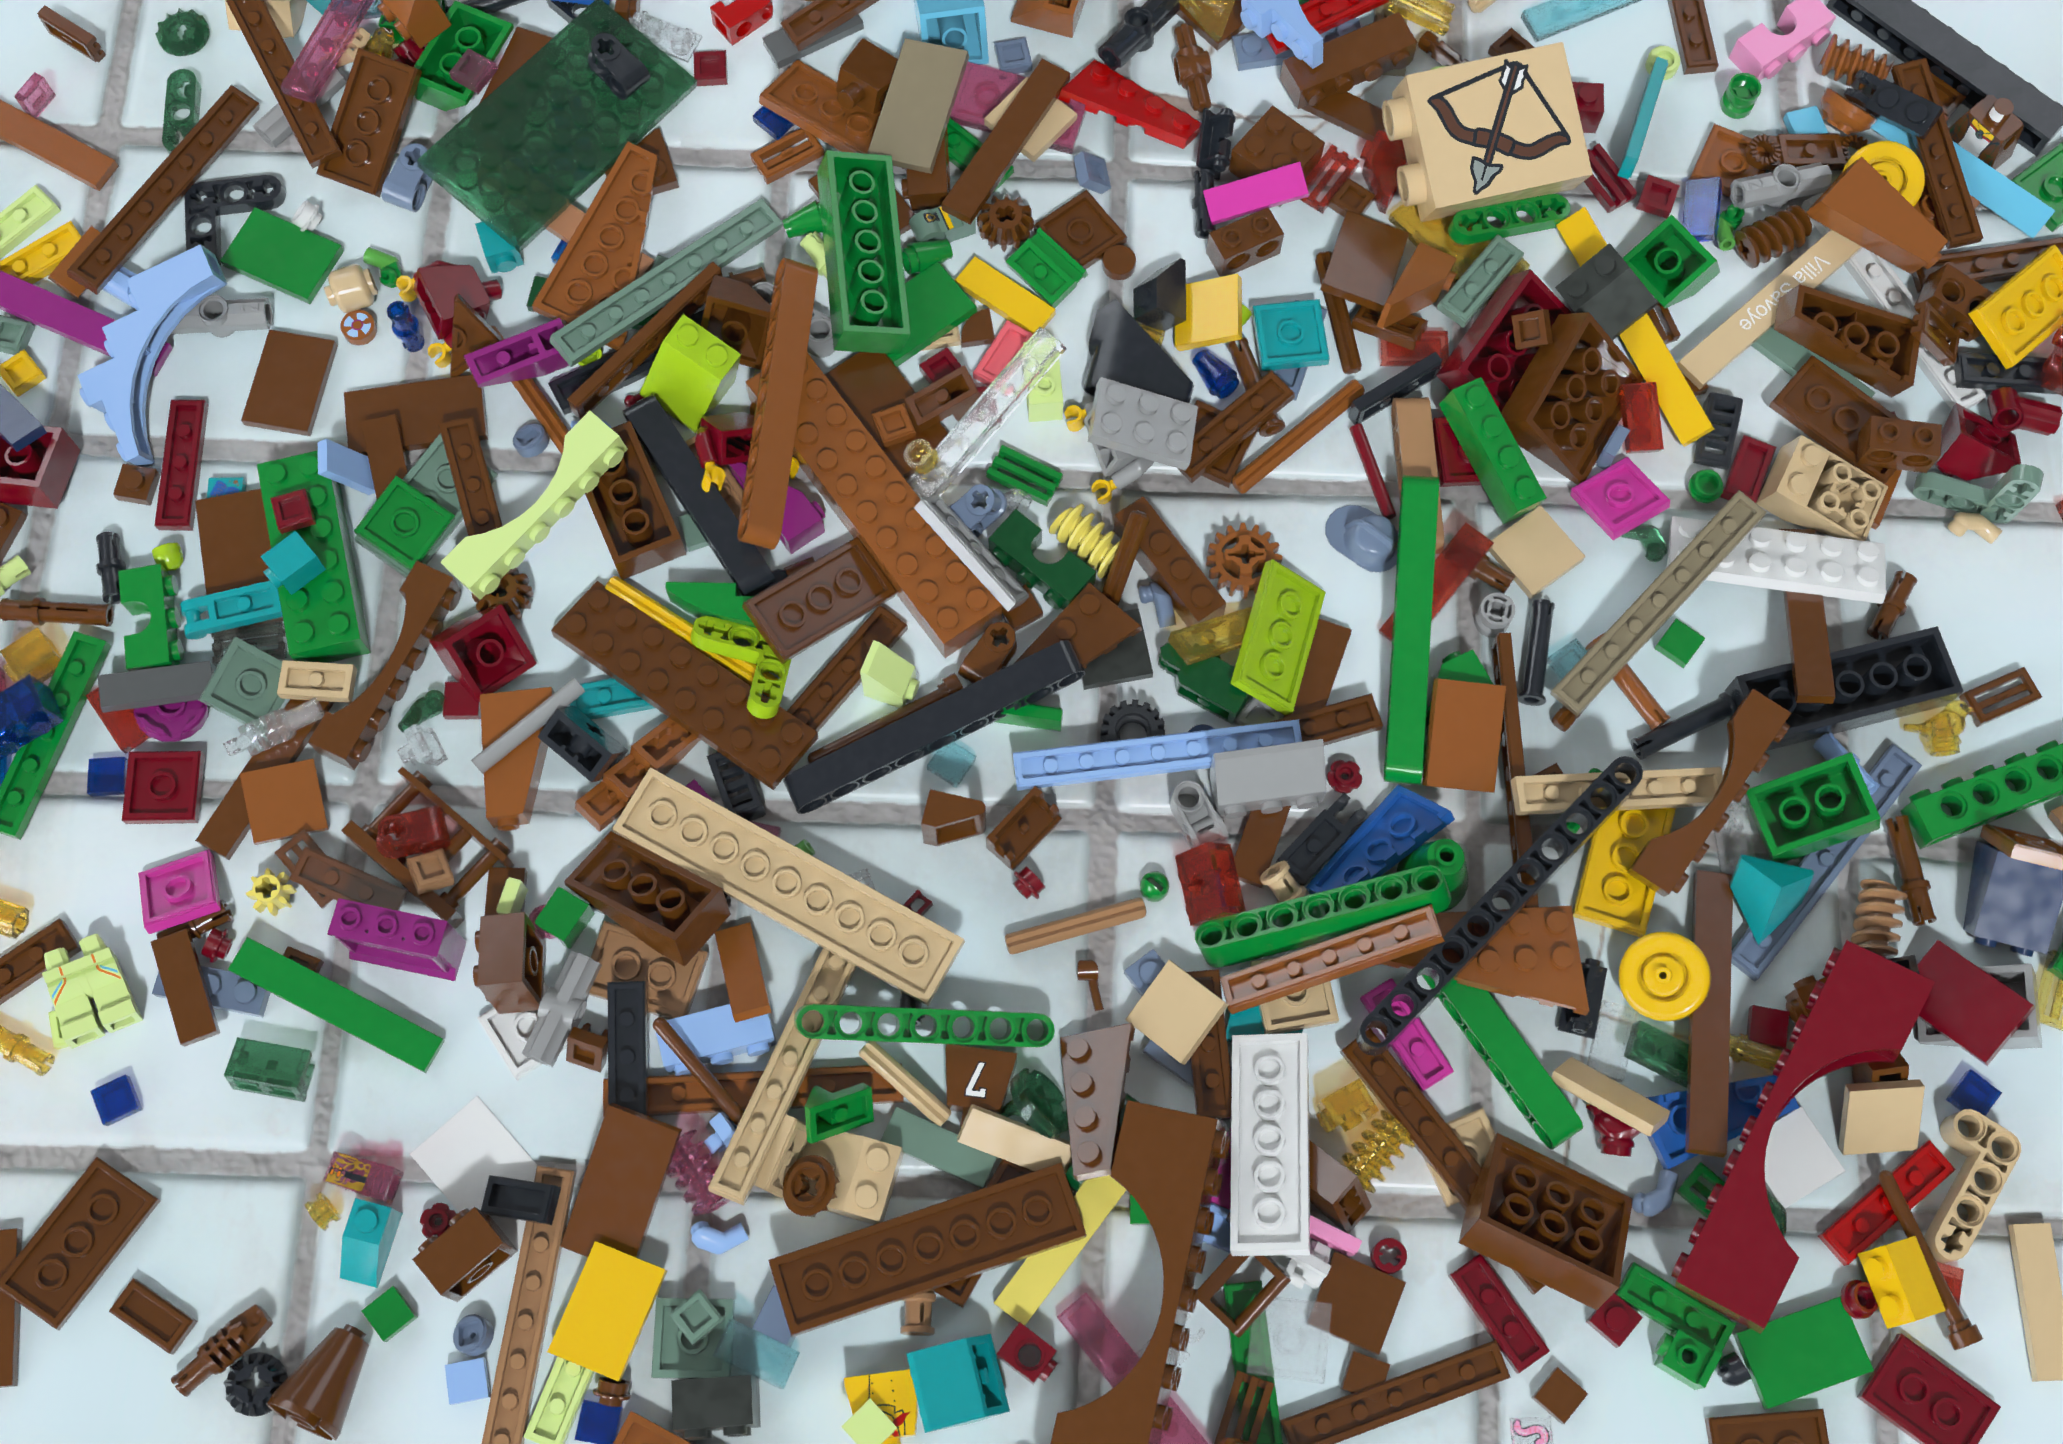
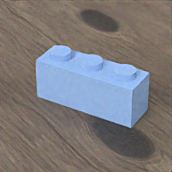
M726 1004L666 1020L703 1064L711 1062L712 1066L725 1065L734 1061L733 1056L748 1053L750 1057L758 1056L769 1052L770 1046L777 1045L770 1013L735 1023L731 1006ZM656 1033L663 1066L668 1073L675 1072V1076L691 1074Z

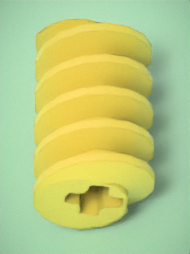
M1081 503L1074 508L1070 507L1062 512L1050 526L1049 533H1058L1057 540L1060 543L1068 542L1067 549L1069 551H1078V558L1083 562L1088 560L1087 565L1094 570L1098 569L1097 576L1100 579L1109 574L1120 541L1114 545L1111 543L1115 535L1113 530L1104 536L1101 534L1105 526L1103 521L1095 526L1091 525L1095 517L1093 512L1082 517L1081 513L1085 505Z

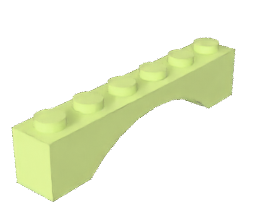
M589 410L565 435L563 454L558 469L548 488L540 498L522 515L504 526L483 534L466 536L440 563L481 600L485 595L497 589L500 580L505 574L523 562L525 554L536 543L542 542L548 536L550 528L560 518H564L572 512L575 503L585 493L592 491L597 486L600 477L609 468L615 467L620 463L628 448L616 432Z

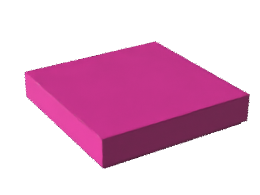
M1628 457L1621 459L1571 488V497L1612 540L1617 539L1670 508L1671 500Z
M210 849L138 873L143 924L148 934L221 910L215 858Z

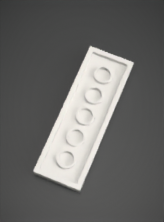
M1672 516L1669 525L1667 567L1710 521ZM1754 527L1706 580L1883 604L1886 596L1885 544Z
M1307 1033L1232 1035L1230 1252L1232 1256L1310 1255L1309 1050Z

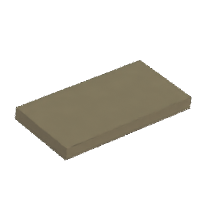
M905 38L867 154L891 155L893 166L932 174L968 63V51Z

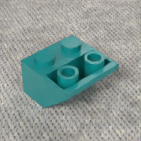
M991 1334L963 1338L907 1353L910 1374L925 1433L970 1424L1010 1412Z

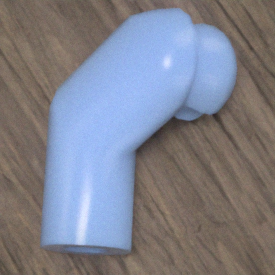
M698 1221L693 1224L690 1231L694 1245L713 1254H723L749 1240L741 1222L722 1232L710 1227L706 1221Z

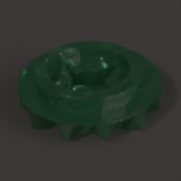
M179 8L176 14L170 15L166 13V19L158 22L159 30L155 33L159 45L165 52L174 56H189L205 46L210 30L203 15H198L193 9L184 12ZM181 25L186 27L184 35H182L183 40L177 34L180 31Z

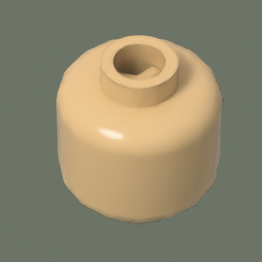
M352 264L330 272L328 277L329 286L324 287L330 305H338L344 313L373 305L374 295L378 294L370 270L368 268L363 270L358 264Z

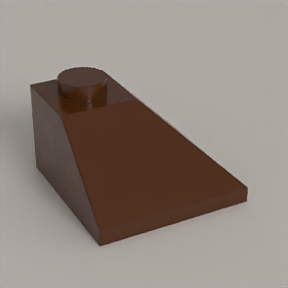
M714 274L706 299L701 327L741 354L739 364L761 370L771 305L747 283Z

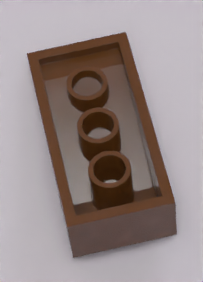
M612 831L564 881L566 887L656 952L684 967L731 915L721 887Z

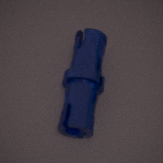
M394 301L389 304L387 315L392 321L391 327L394 335L402 341L403 347L405 349L408 348L409 352L421 350L425 340L420 333L418 319L410 313L408 305H404L403 301Z

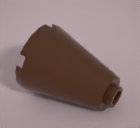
M346 1324L343 1329L335 1327L270 1396L266 1405L284 1419L288 1416L296 1421V1426L330 1441L334 1439L336 1441L341 1434L369 1348L368 1343L364 1341L366 1334L349 1324Z

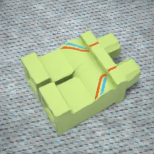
M98 934L90 935L79 941L84 957L74 961H70L67 950L64 947L44 954L47 971L43 972L42 975L61 1025L60 1030L63 1039L72 1049L105 1036L103 1027L109 1033H113L143 1021L117 956L106 946ZM92 999H94V1001H95V1003H96L97 1009H98V1011H99L98 1014H97V1011H96V1008H95V1006H94V1003H93V1000H92Z

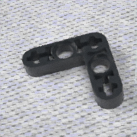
M261 175L193 184L184 197L186 251L201 244L215 254L221 266L220 215L252 212L254 207L262 211L278 208L286 198L281 182L272 175ZM273 188L270 196L265 197L264 194H267V189ZM241 190L244 192L243 197L239 201H227V197L232 191ZM201 196H207V198H204L202 204L197 203L201 201ZM202 223L211 224V229L208 233L204 235L195 234V229L198 225Z

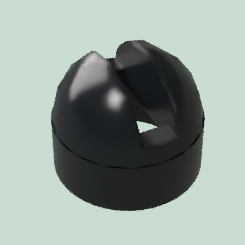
M1735 1351L1724 1356L1719 1361L1717 1375L1722 1377V1382L1726 1385L1735 1387L1752 1379Z

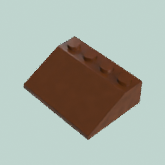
M1589 312L1558 315L1551 327L1553 344L1539 347L1501 412L1520 447L1576 485L1587 479L1644 379Z
M1497 1133L1493 1138L1467 1206L1458 1243L1598 1310L1620 1286L1633 1198Z

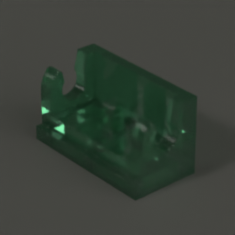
M237 1037L224 1077L234 1090L305 1102L315 1064H310L312 1057L310 1050Z

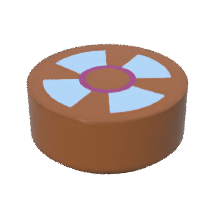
M355 310L347 313L340 324L345 339L353 345L368 344L375 338L377 333V325L373 317L364 310Z

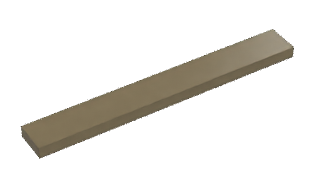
M1739 490L1551 690L1550 694L1578 717L1764 518L1767 512Z

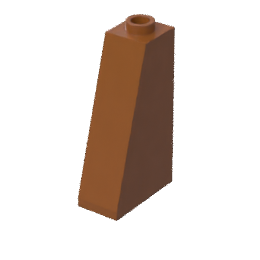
M1860 157L1847 167L1806 211L1810 218L1910 274H1913L1922 267H1925L1927 270L1931 268L1943 256L1939 251L1948 242L1863 157Z
M543 687L480 694L483 750L555 693L553 688ZM546 724L484 773L486 818L493 828L497 827L501 831H512L518 829L519 825L530 824L548 746L538 738V735Z

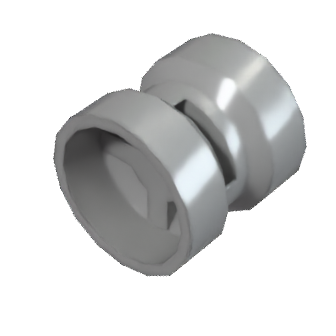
M1503 593L1488 594L1482 600L1474 617L1476 629L1482 635L1493 638L1498 633H1505L1515 615L1513 600Z

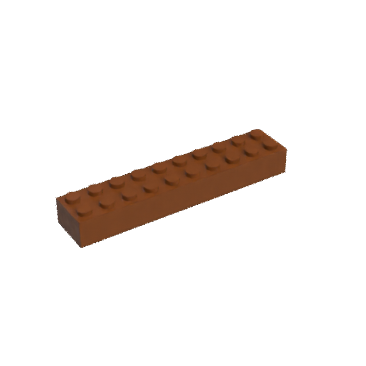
M807 352L792 457L799 461L801 469L853 538L858 536L897 591V596L943 657L947 658L984 633L991 624L1002 621V605L914 509L921 499ZM761 372L745 381L751 403H757Z

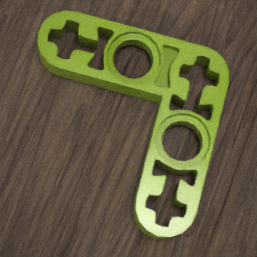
M712 616L697 618L693 623L691 642L693 645L703 651L757 664L747 701V709L753 716L761 719L774 717L779 711L791 659L781 664L757 628ZM739 638L745 639L751 645L746 647L740 646L734 640ZM762 673H775L779 679L769 680ZM763 692L770 694L767 703L761 701Z

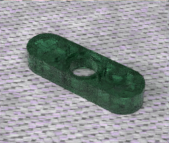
M178 69L172 72L167 79L162 143L168 154L176 148L174 145L179 144L180 135L178 131L181 132L184 139L199 122L202 88L195 74L188 69ZM189 82V84L185 85L184 87V95L186 96V98H184L179 88H182L184 86V83ZM178 110H190L187 118L183 120L174 119V114Z

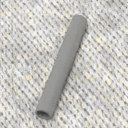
M573 678L471 761L484 774L545 725L557 709L567 707L585 692L584 688Z

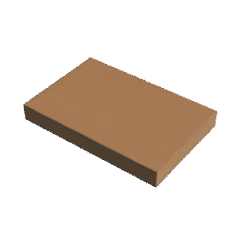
M604 921L590 957L602 966L588 995L608 1000L607 982L646 981L647 1013L667 1019L688 1015L709 953L699 950L684 967L656 952L622 926Z

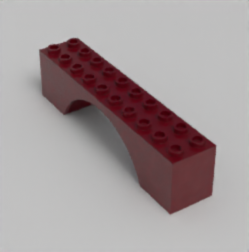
M1846 940L1842 950L1834 947L1822 973V976L1826 977L1827 980L1825 983L1817 981L1805 1007L1811 1012L1808 1017L1803 1014L1800 1015L1789 1039L1790 1042L1794 1043L1792 1050L1784 1047L1772 1073L1778 1078L1775 1084L1767 1081L1756 1105V1108L1760 1109L1761 1112L1758 1118L1750 1115L1739 1139V1141L1744 1143L1741 1152L1733 1149L1722 1173L1728 1178L1724 1186L1718 1183L1714 1186L1705 1207L1711 1212L1707 1220L1700 1217L1697 1220L1688 1241L1694 1246L1689 1255L1684 1252L1680 1254L1671 1274L1672 1277L1677 1279L1675 1288L1759 1334L1765 1329L1799 1260V1256L1789 1246L1772 1214L1767 1197L1765 1157L1773 1125L1784 1108L1801 1090L1826 1074L1862 1063H1894L1902 1051L1935 984V981Z

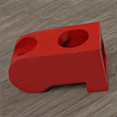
M735 0L727 6L719 1L710 7L712 23L733 46L772 18V0Z

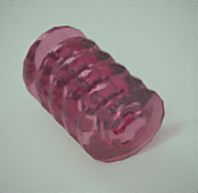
M695 1129L680 1136L667 1175L670 1178L679 1177L675 1182L676 1189L679 1191L688 1189L683 1196V1200L686 1203L696 1202L691 1212L693 1215L699 1216L716 1211L731 1200L709 1191L708 1186L718 1166L707 1167V1164L714 1157L712 1153L700 1156L699 1151L705 1145L703 1140L695 1143L691 1142V1139L697 1133Z

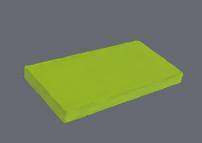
M1273 559L1265 562L1230 684L1285 716L1293 713L1326 592Z

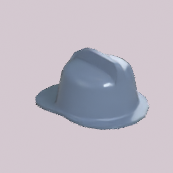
M1347 505L1338 508L1329 516L1326 522L1325 535L1329 544L1336 551L1369 572L1381 573L1392 569L1397 564L1398 531L1389 519L1357 505Z

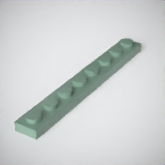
M761 198L550 335L549 342L570 367H573L667 305L712 261L720 268H723L781 230L783 222Z

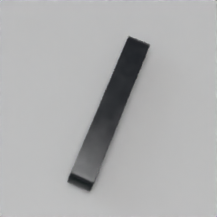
M650 394L624 409L622 413L626 421H631L638 440L733 583L737 584L742 596H751L775 582L776 579L770 567L756 546L738 541L739 521L713 482H711L709 492H705L702 489L701 483L705 470L701 467L699 461L656 397Z

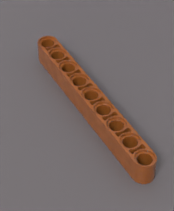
M785 257L780 261L775 275L737 532L738 541L770 550L776 548L782 532L818 278V268Z

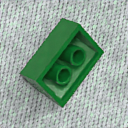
M454 1L446 14L451 26L428 43L414 68L422 71L415 92L416 100L443 111L466 106L514 28L512 23Z

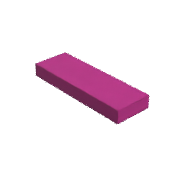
M1300 162L1203 191L1212 225L1252 214L1267 207L1272 208L1309 197Z
M1393 978L1360 997L1369 1014L1397 986ZM1396 1001L1391 1004L1392 1010L1397 1015L1406 1016L1410 1014V1008L1406 1003ZM1419 1017L1391 1045L1421 1092L1454 1072Z

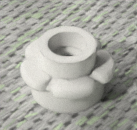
M307 200L304 201L295 212L291 222L300 227L302 232L306 229L313 231L322 218V215L318 213L319 205H313Z

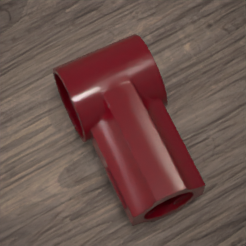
M2011 387L1998 388L1992 391L1987 399L1993 426L2001 432L2022 429L2049 436L2050 434H2055L2060 426L2063 414L2061 406L2020 397L2018 392Z

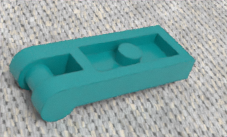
M271 581L187 599L180 603L181 614L186 617L187 624L184 625L185 637L191 640L204 638L207 634L283 617L279 592ZM204 611H208L209 618L201 620V614Z

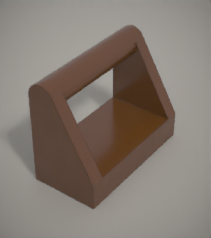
M930 789L921 822L923 843L938 847L983 834L986 831L985 804L979 800Z
M1230 1253L1198 1288L1197 1299L1239 1338L1291 1282L1290 1277L1284 1273L1270 1256H1254L1274 1277L1235 1320L1214 1298V1295L1250 1256H1232Z

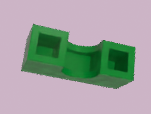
M162 564L118 571L121 604L132 616L151 614L150 622L143 631L123 636L126 669L128 671L180 665V661L184 660V649L177 635V628L181 627V616L174 602V596L178 595V583L175 576L170 575Z

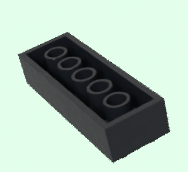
M1938 626L1830 653L1835 688L1833 704L1796 703L1792 663L1736 676L1724 690L1733 699L1736 708L1739 707L1745 696L1752 689H1755L1791 712L1785 722L1790 725L1787 733L1778 744L1772 741L1766 751L1820 738L1829 732L1836 734L1947 706L1964 692Z

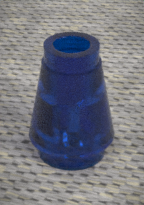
M1207 349L1195 355L1192 363L1212 396L1224 399L1237 389L1239 379L1235 370Z

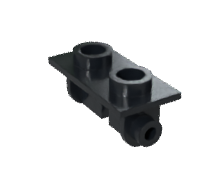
M1207 108L1203 110L1196 166L1200 169L1213 170L1215 172L1214 179L1217 181L1220 180L1221 172H1224L1226 167L1230 165L1231 141L1226 138L1233 135V127L1236 120L1233 110L1230 108H1222L1217 114H1214Z
M1586 958L1585 963L1581 962L1589 1012L1585 1016L1573 1013L1572 1009L1562 1007L1558 1031L1595 1039L1608 968L1600 967L1599 960Z

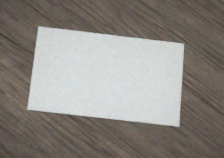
M478 1096L472 1099L410 1153L458 1212L466 1208L470 1211L474 1207L481 1210L489 1175L534 1182L538 1166ZM491 1216L518 1250L522 1244L526 1221Z

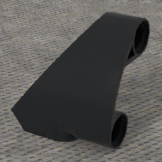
M1116 299L1097 310L1089 339V353L1092 359L1083 390L1095 397L1096 384L1103 377L1190 403L1194 388L1193 382Z

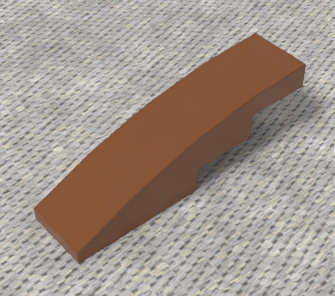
M668 717L631 746L630 754L603 774V781L575 802V809L601 832L621 815L650 767L666 775L690 752L700 739Z

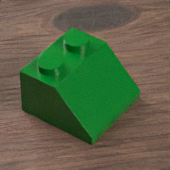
M1672 214L1623 257V260L1664 309L1694 296L1720 273L1717 260Z

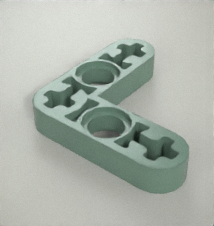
M2015 465L2011 467L1991 490L1934 472L1920 473L1916 477L1913 495L1922 501L1957 512L1981 514L1993 523H2008L2040 492L2044 473L2041 469L2032 465Z

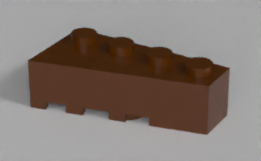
M1801 284L1779 298L1774 330L1891 398L1914 385L1920 342L1910 333L1911 327L1917 326L1912 321L1913 319Z

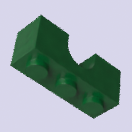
M1017 509L988 538L989 551L1004 568L1008 566L1017 573L1016 577L1023 585L1026 584L1028 588L1032 589L1034 587L1043 594L1044 600L1056 610L1060 608L1064 610L1089 583L1093 586L1095 585L1096 571L1071 551H1068L1056 563L1047 564L1037 560L1033 553L1042 543V529Z

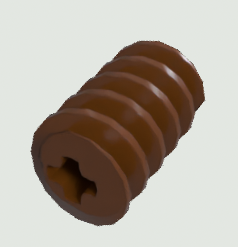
M1792 205L1787 207L1786 210L1778 211L1775 215L1767 216L1763 220H1758L1752 225L1742 227L1741 230H1737L1734 237L1735 245L1746 265L1750 268H1756L1760 262L1767 263L1771 257L1778 258L1783 252L1789 253L1793 251L1794 247L1800 248L1804 246L1806 237L1810 236L1812 232V223L1804 209L1798 205Z

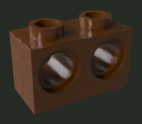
M1269 207L1210 232L1206 254L1220 277L1232 275L1280 254L1284 232Z
M1947 263L1927 276L1916 303L1927 301L1960 335V339L1970 342L1982 334L1968 313L1993 292Z
M1871 416L1858 433L1857 464L1927 473L1941 456L1942 424Z

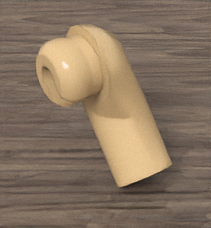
M1958 512L1953 515L1954 519L1948 523V529L1956 536H1963L1969 529L1990 544L2002 533L2000 528L1978 513Z

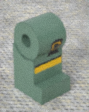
M942 206L922 210L909 220V225L917 242L947 239L950 243L976 234V218L970 225L944 212Z

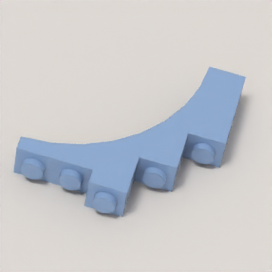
M1241 0L1242 12L1240 17L1247 29H1252L1261 38L1273 33L1279 42L1286 44L1299 60L1306 62L1312 69L1323 63V38L1308 22L1298 0Z
M201 244L127 279L131 289L129 299L137 311L102 327L107 339L104 341V345L112 359L77 375L82 386L79 392L87 406L104 413L106 423L116 433L119 442L116 444L120 456L124 461L136 466L147 467L155 463L147 438L145 409L148 384L160 351L168 336L188 312L204 298L227 285L215 254Z

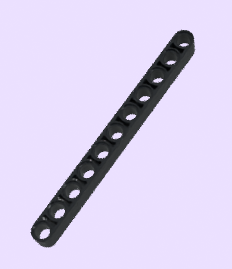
M1627 756L1614 760L1443 937L1445 942L1436 944L1364 1019L1357 1032L1356 1040L1362 1052L1372 1056L1384 1053L1632 795L1643 777L1642 766L1637 760ZM1621 772L1626 774L1630 778L1631 783L1626 784L1618 781L1615 773ZM1590 798H1601L1606 803L1607 808H1597L1593 805ZM1575 822L1579 824L1583 833L1575 834L1567 828L1566 823ZM1542 848H1553L1558 853L1559 858H1547L1543 854ZM1521 872L1530 874L1534 879V884H1523L1518 879L1517 874ZM1503 898L1508 902L1510 909L1507 911L1497 909L1493 905L1492 899ZM1472 923L1479 924L1483 927L1485 935L1482 937L1472 935L1468 931L1467 925ZM1446 949L1456 951L1460 956V962H1448L1443 957L1442 951ZM1420 975L1431 977L1435 982V988L1429 990L1422 988L1417 982V977ZM1396 1001L1406 1003L1410 1008V1014L1406 1016L1397 1015L1392 1010L1391 1004ZM1372 1027L1378 1028L1384 1033L1385 1040L1380 1043L1372 1042L1366 1036L1365 1031Z

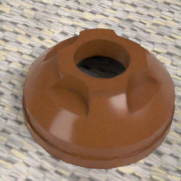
M1828 87L1821 96L1822 118L1847 135L1869 130L1877 121L1871 114Z

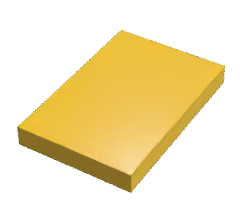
M595 1241L547 1352L621 1382L668 1270Z

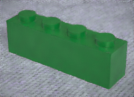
M1482 377L1451 390L1439 403V406L1502 523L1505 524L1533 511L1547 497Z

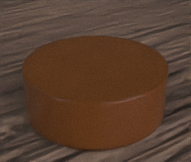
M1115 245L1108 248L1103 255V271L1109 278L1114 280L1129 278L1134 273L1136 267L1134 252L1124 245Z

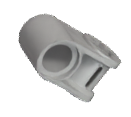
M1184 781L1178 784L1170 800V809L1180 825L1191 850L1198 854L1202 852V847L1219 838L1221 840L1229 838L1222 818L1214 810L1203 788L1194 781ZM1182 794H1190L1196 799L1197 804L1190 808L1184 807L1180 804L1178 797Z

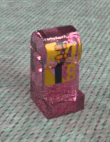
M334 1151L323 1181L392 1206L404 1173L392 1166L363 1158L358 1159Z

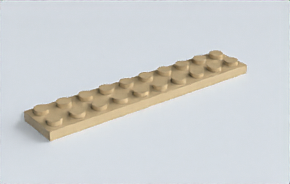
M651 767L612 828L620 836L721 887L723 893L929 1006L965 943V940L960 936Z

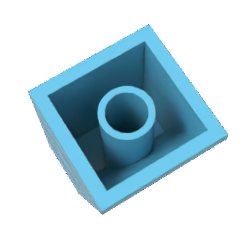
M914 0L921 42L968 51L969 59L967 66L989 64L985 5L983 0Z

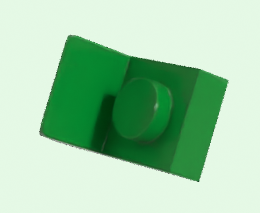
M860 1083L831 1093L819 1086H814L805 1104L807 1142L813 1144L874 1122L872 1087L865 1083Z

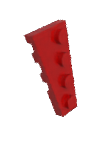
M1093 60L1061 89L1058 98L1068 104L1071 99L1085 104L1084 110L1096 115L1099 110L1117 117L1116 123L1126 127L1128 125L1143 127L1144 134L1182 149L1190 144L1201 131V122L1097 60Z

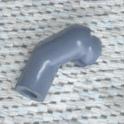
M1149 582V585H1141L1138 588L1140 602L1144 604L1153 602L1156 608L1159 628L1177 625L1171 596L1158 583Z
M1661 1169L1655 1190L1647 1194L1638 1192L1634 1195L1632 1200L1634 1211L1643 1213L1647 1217H1653L1670 1208L1679 1174Z

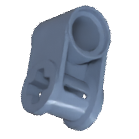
M413 143L408 144L401 150L391 173L383 184L381 195L383 201L412 212H417L421 208L425 195L436 176L435 165L430 160V154L425 146Z
M978 484L971 487L967 493L949 507L978 538L985 529L1004 514L1007 508V498L1001 490Z

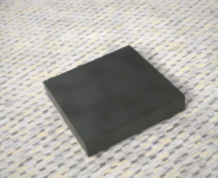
M1139 608L1124 612L1141 625L1142 631L1133 637L1129 636L1118 643L1117 648L1106 655L1103 653L1087 664V668H1085L1086 673L1081 678L1084 690L1153 677V669Z

